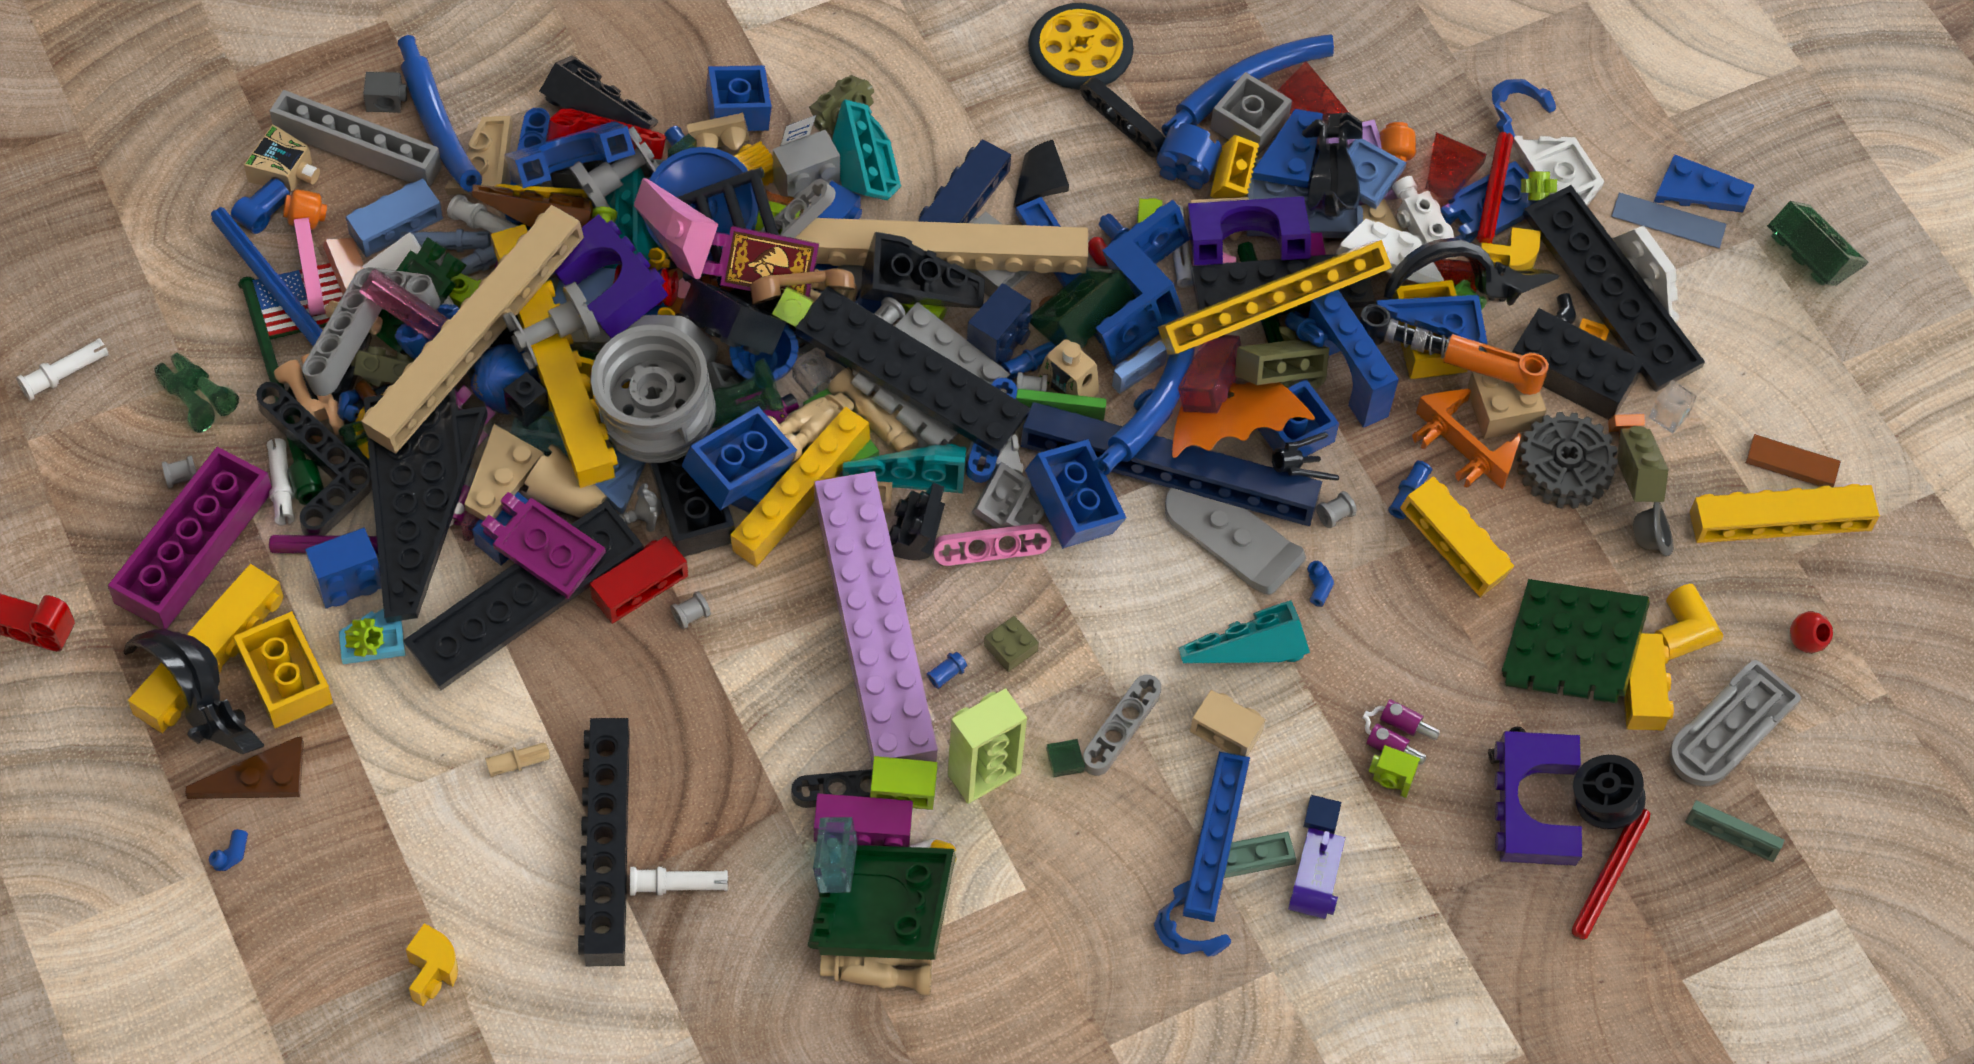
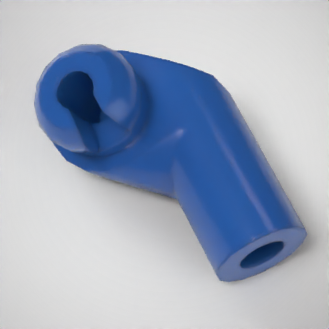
M355 389L342 392L339 395L337 414L343 421L347 419L353 422L358 418L355 415L359 413V409L353 405L360 397Z
M1317 560L1311 562L1307 568L1309 577L1315 587L1310 597V602L1315 606L1322 607L1333 588L1334 580L1327 567Z

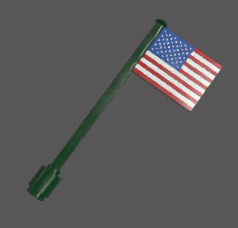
M330 263L317 266L324 310L330 301L340 302L343 297ZM302 269L278 274L309 313ZM250 276L243 277L239 280L238 286L243 290L269 381L275 382L285 389L284 384L279 383L274 375V370L278 368L271 339L302 332L259 279L255 280ZM326 311L325 314L312 316L320 328H324L330 319L326 316ZM274 396L275 401L277 402L279 398ZM289 416L285 422L295 424L294 417ZM287 438L293 458V463L287 470L294 497L299 500L300 504L307 505L324 489L317 463L306 459L304 452Z

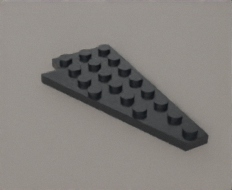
M456 387L448 393L396 454L367 436L384 618L387 623L415 619L419 616L488 416L486 406L458 410ZM383 395L365 397V413L369 408L374 407Z

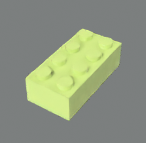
M1006 688L998 693L991 692L987 694L979 704L970 709L965 707L959 710L951 719L948 777L968 804L1021 774L1027 717Z

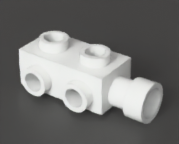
M1412 176L1401 178L1392 185L1397 198H1401L1403 201L1397 213V219L1401 227H1407L1409 232L1413 236L1418 237L1422 244L1438 239L1454 238L1452 227L1444 220L1439 203L1433 199L1429 191L1418 194L1416 191L1417 185Z

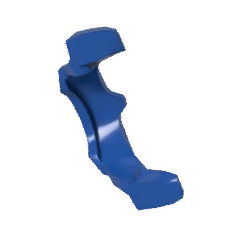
M1525 79L1504 80L1492 90V101L1500 118L1496 126L1499 132L1511 133L1513 137H1515V133L1511 125L1512 118L1500 106V101L1505 102L1508 95L1513 93L1528 95L1536 99L1549 113L1556 109V104L1550 90L1538 89Z
M1189 880L1173 888L1175 897L1170 903L1159 910L1154 923L1155 930L1165 946L1180 954L1203 951L1208 957L1215 956L1231 944V939L1227 934L1204 941L1182 938L1176 932L1177 924L1175 921L1170 920L1171 910L1174 907L1185 904Z

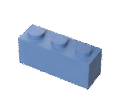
M423 178L414 183H408L402 189L390 195L382 196L376 202L364 208H358L346 216L349 234L365 257L397 242L400 239L401 232H418L443 219L440 202Z

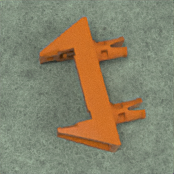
M1470 389L1421 396L1416 414L1427 424L1412 434L1413 441L1417 443L1423 439L1421 448L1425 449L1441 435L1470 460L1467 465L1455 473L1458 482L1467 477L1464 487L1467 488L1482 474H1485L1503 489L1522 435L1518 433L1511 441H1507L1495 451H1490L1452 417L1458 408L1469 400Z

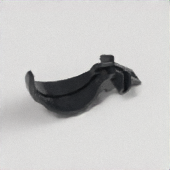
M1349 112L1324 114L1322 121L1316 119L1302 131V135L1305 138L1319 137L1320 148L1309 185L1308 208L1310 211L1324 212L1326 217H1338L1340 211L1353 210L1359 205L1360 184L1355 166L1347 149L1349 139H1363L1362 121ZM1329 138H1339V143H1329Z
M1456 237L1438 239L1421 245L1398 264L1386 284L1384 297L1391 299L1400 285L1413 273L1430 263L1449 257H1466L1471 264L1475 276V288L1480 293L1486 294L1489 301H1494L1496 298L1500 302L1506 300L1509 306L1513 305L1522 293L1559 278V275L1545 269L1513 270L1500 262H1496L1494 267L1489 254L1479 245Z
M154 629L135 635L126 643L123 650L125 655L133 653L138 647H142L153 654L173 675L187 705L185 717L193 727L189 729L187 736L193 742L200 744L204 739L211 740L240 754L264 747V743L260 741L255 733L245 726L246 717L241 709L232 710L228 699L220 701L218 662L208 646L193 636L163 629Z

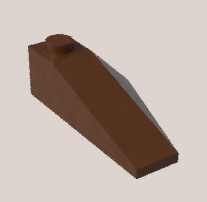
M474 184L472 186V197L529 227H532L537 217L541 213H545L551 205L579 220L581 228L589 222L591 213L589 198L551 192L550 197L546 198L534 190L521 191L519 195H516L509 188Z

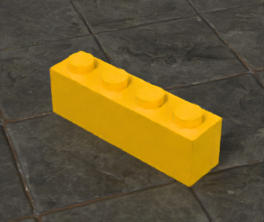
M1434 476L1410 493L1401 505L1400 509L1480 598L1503 581L1514 568L1507 553L1495 545L1490 539L1488 532L1476 524L1470 517L1468 510L1464 506L1459 505L1450 495L1448 488L1444 484L1439 483Z

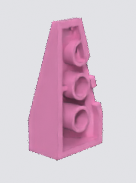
M642 178L634 207L676 266L693 278L700 279L718 224L652 181Z

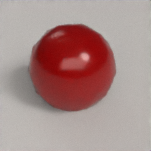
M1808 611L1799 614L1790 626L1791 641L1797 649L1805 653L1814 654L1823 651L1830 644L1833 637L1831 623L1826 616L1818 612Z

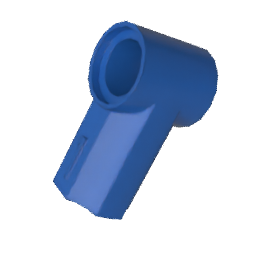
M277 178L271 179L252 197L245 196L240 198L231 210V217L253 234H258L267 227L271 215L285 203L286 195H290V191Z

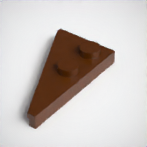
M295 737L186 786L185 794L187 799L300 797L303 738Z

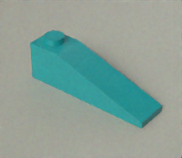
M955 444L932 445L844 462L843 476L875 471L877 481L892 482L893 488L928 490L934 482L945 487L943 492L963 494L966 447H959Z
M1292 600L1253 613L1255 619L1250 622H1233L1228 625L1229 628L1221 635L1209 633L1178 648L1183 663L1295 662L1302 659L1305 654L1310 653Z

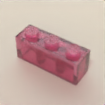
M1223 335L1200 345L1178 387L1183 412L1218 413L1222 403L1227 399L1231 385L1237 379L1235 368L1237 347L1242 346L1240 336Z

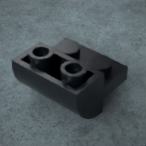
M933 482L926 492L921 491V493L911 491L904 500L900 499L894 511V516L898 517L896 525L893 524L889 531L894 557L906 560H923L932 555L945 503L941 502L944 486Z

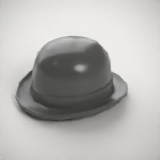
M1654 502L1653 508L1642 511L1635 516L1633 521L1634 537L1639 546L1645 550L1658 549L1664 556H1670L1674 549L1671 529L1661 502Z

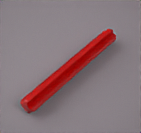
M1504 131L1499 133L1496 141L1477 236L1479 243L1491 244L1495 235L1514 138L1511 133Z
M1644 809L1632 824L1625 826L1572 926V934L1575 937H1579L1582 940L1589 937L1650 820V812L1647 809Z

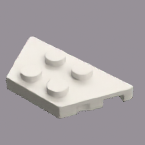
M1515 136L1513 138L1512 145L1529 171H1550V179H1557V192L1572 185L1588 206L1604 184L1603 178L1575 137L1556 139L1550 136H1540L1538 140H1523V136Z
M1365 219L1341 242L1336 254L1340 255L1367 243L1382 240L1392 268L1385 271L1392 274L1398 264L1409 253L1423 244L1418 237L1413 236L1409 232L1399 231L1381 222ZM1434 262L1407 278L1420 284L1444 281Z
M1640 226L1612 238L1673 320L1677 322L1679 314L1672 308V302L1678 300L1676 268L1645 226Z

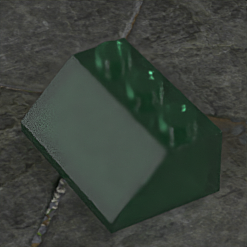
M1790 200L1767 225L1773 232L1771 237L1781 246L1787 245L1793 251L1791 254L1792 258L1802 266L1806 264L1813 271L1811 273L1813 279L1823 286L1825 284L1837 286L1869 263L1810 204Z
M1088 267L1086 273L1079 274L1032 313L1030 324L1055 346L1066 339L1079 344L1083 348L1088 343L1087 340L1097 333L1096 327L1105 318L1114 315L1130 300L1136 299V296L1121 270Z

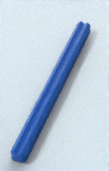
M219 207L217 210H213L211 216L214 224L314 347L323 330L225 208Z

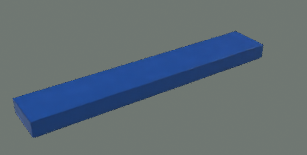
M1219 751L1183 909V916L1215 922L1250 757Z

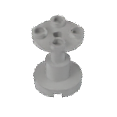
M633 126L628 130L632 144L635 147V155L619 159L611 165L604 162L590 172L586 171L580 161L570 167L575 179L595 208L600 206L610 207L604 197L621 187L623 184L620 180L646 164L653 174L659 166L656 161L651 162L654 155L645 142L639 144L642 139Z
M576 282L563 286L567 302L548 310V318L525 329H522L512 312L502 315L509 331L514 330V335L511 336V339L518 353L525 352L522 353V357L529 370L538 366L531 346L550 336L558 334L562 338L581 329L588 341L594 340L601 335L592 310L589 311L585 303L587 300Z

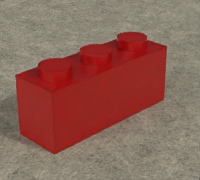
M667 536L659 540H653L642 551L590 582L591 598L613 624L688 577L687 560Z

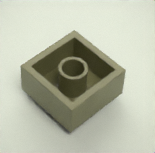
M1015 616L984 636V646L1007 672H1010L1038 652L1039 642Z

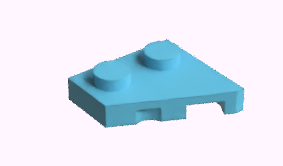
M384 608L375 614L371 611L361 618V620L364 618L375 619L374 626L383 627L384 629L382 631L384 644L376 649L377 655L354 656L355 649L345 647L347 643L346 634L344 633L345 630H348L353 625L350 624L339 631L343 664L406 656L402 621L387 623L384 618Z

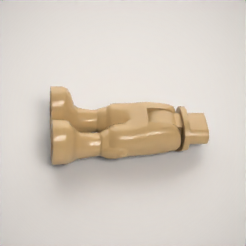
M847 367L831 380L827 387L832 395H836L839 392L848 395L854 402L857 414L869 422V427L889 447H894L897 452L910 450L918 444L919 441L913 435V432L896 419L897 414L900 412L896 409L892 414H889L872 400L876 392L872 391V396H867L851 384L855 377L852 374L854 369L851 371Z
M839 392L836 395L828 394L825 397L805 404L789 414L784 422L778 424L775 418L768 417L797 449L792 460L794 462L800 458L802 449L810 446L845 406L850 410H854V403L843 393Z
M821 955L820 976H834L835 981L844 980L851 983L878 986L882 989L894 988L896 986L913 988L920 995L930 996L932 960ZM903 965L918 968L914 970H898L894 966Z

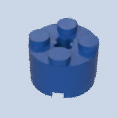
M1186 123L1180 124L1179 128H1174V125L1171 126L1156 158L1157 164L1161 168L1160 175L1167 180L1178 178L1186 181L1187 185L1193 189H1202L1203 184L1209 181L1222 152L1221 143L1218 140L1214 143L1209 139L1211 134L1198 126Z

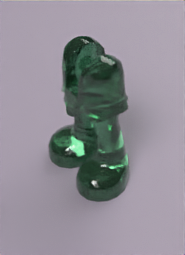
M177 352L171 356V361L179 372L174 374L162 362L154 368L155 376L164 389L180 398L189 409L187 421L189 426L197 433H202L212 426L215 419L214 410L221 416H227L239 404V396L236 392L209 380V375L206 371ZM199 389L208 398L209 402L202 399L194 391Z
M765 358L754 364V375L748 380L733 386L719 387L712 390L716 412L715 421L711 429L726 425L757 406L762 411L777 412L784 409L782 398L777 390V384ZM758 392H762L760 395L752 399L740 403H736L735 401L737 399L750 396Z

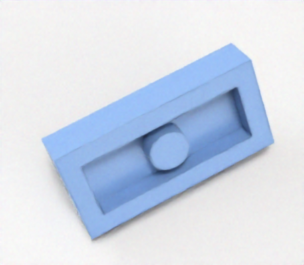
M1158 341L1152 346L1147 345L1131 360H1124L1119 363L1114 369L1112 387L1120 394L1165 365L1167 351L1164 344Z

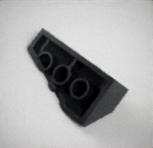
M573 55L555 62L539 92L545 95V99L549 103L557 107L561 105L565 108L587 112L648 130L655 127L658 123L656 118L636 102L629 99L624 101L621 98V90L614 85L603 84L600 81L602 78L601 74Z
M881 232L874 233L862 269L860 298L882 302L885 297H891L901 304H916L918 302L921 305L980 309L983 306L984 278L955 263L950 264L936 257V253L912 244L913 241L906 237Z

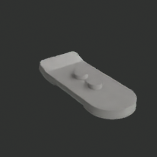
M1170 488L1165 502V514L1170 524L1183 535L1192 538L1231 568L1240 579L1252 588L1268 595L1274 593L1305 561L1306 555L1301 546L1287 540L1249 510L1175 488Z
M1752 660L1676 735L1669 752L1672 768L1680 778L1693 785L1711 786L1719 783L1787 714L1795 709L1801 700V696L1761 662Z

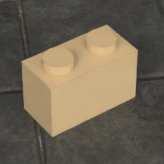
M1210 690L1192 719L1190 732L1227 753L1248 757L1263 732L1266 719L1261 717L1256 710L1244 708L1235 703L1230 696Z

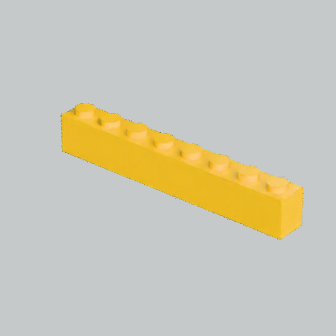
M1382 240L1373 241L1158 327L1167 354H1178L1388 270L1392 266Z

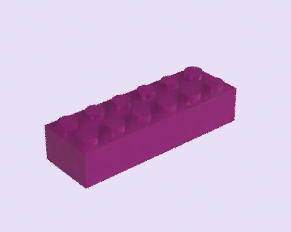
M217 446L107 585L114 604L163 630H167L269 497V491L272 489L268 473Z

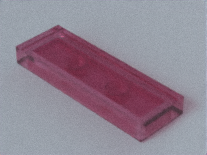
M375 268L359 291L431 341L441 331L443 324L449 320V318Z

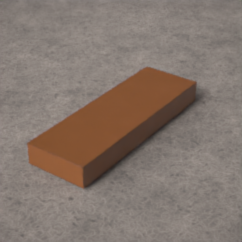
M1754 434L1745 463L1820 487L1830 486L1832 488L1835 485L1841 461Z

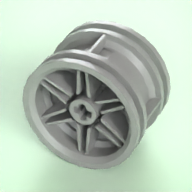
M641 325L617 334L597 354L591 372L593 395L599 408L601 423L604 422L609 442L620 453L631 459L646 463H663L685 456L691 445L708 436L715 421L716 405L705 356L699 345L689 335L665 325ZM681 377L686 379L683 383H679ZM630 381L629 388H622L626 382Z

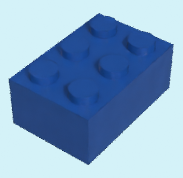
M757 406L691 445L682 463V467L714 504L722 510L788 470L797 449L762 409Z
M1089 439L1038 453L1025 469L1062 549L1111 535L1127 518L1107 476L1104 475V471L1101 474L1094 466L1097 456Z

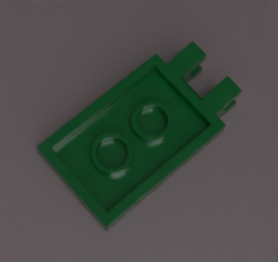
M427 237L418 254L410 250L396 271L428 275L439 295L440 305H442L457 285L451 279L458 276L467 265L450 253H447L442 264L439 266L434 261L441 258L446 249ZM381 309L378 316L382 318V327L376 336L395 351L406 353L398 344L395 334H397L396 331L402 324H405L411 317H416L417 313Z

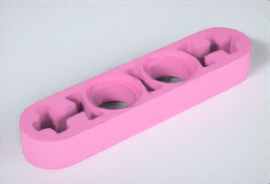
M309 218L294 219L309 314L311 316L325 314Z
M1041 524L940 536L935 540L933 554L936 561L944 566L1038 555L1049 549L1051 546V536L1045 526ZM1040 533L1042 537L1038 545H1034L1031 540L1034 539V534ZM1023 534L1024 539L1027 540L1023 541L1025 547H1021V540L1019 538V535ZM1004 536H1011L1015 539L1014 546L1008 550H1003L999 547V541ZM972 541H984L985 548L983 551L977 554L971 553L968 548ZM959 542H962L964 555H961L959 551ZM949 544L951 549H956L949 551V556H944L942 552H939L944 550V545Z

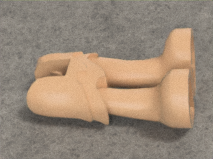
M309 354L302 356L301 361L303 364ZM290 360L274 370V375L278 382L289 384L296 400L318 421L321 422L329 419V424L333 428L335 435L343 432L344 421L337 414L338 402L334 400L332 394L326 396L317 395L318 400L311 398L298 360ZM311 436L316 442L322 441V438L319 436Z

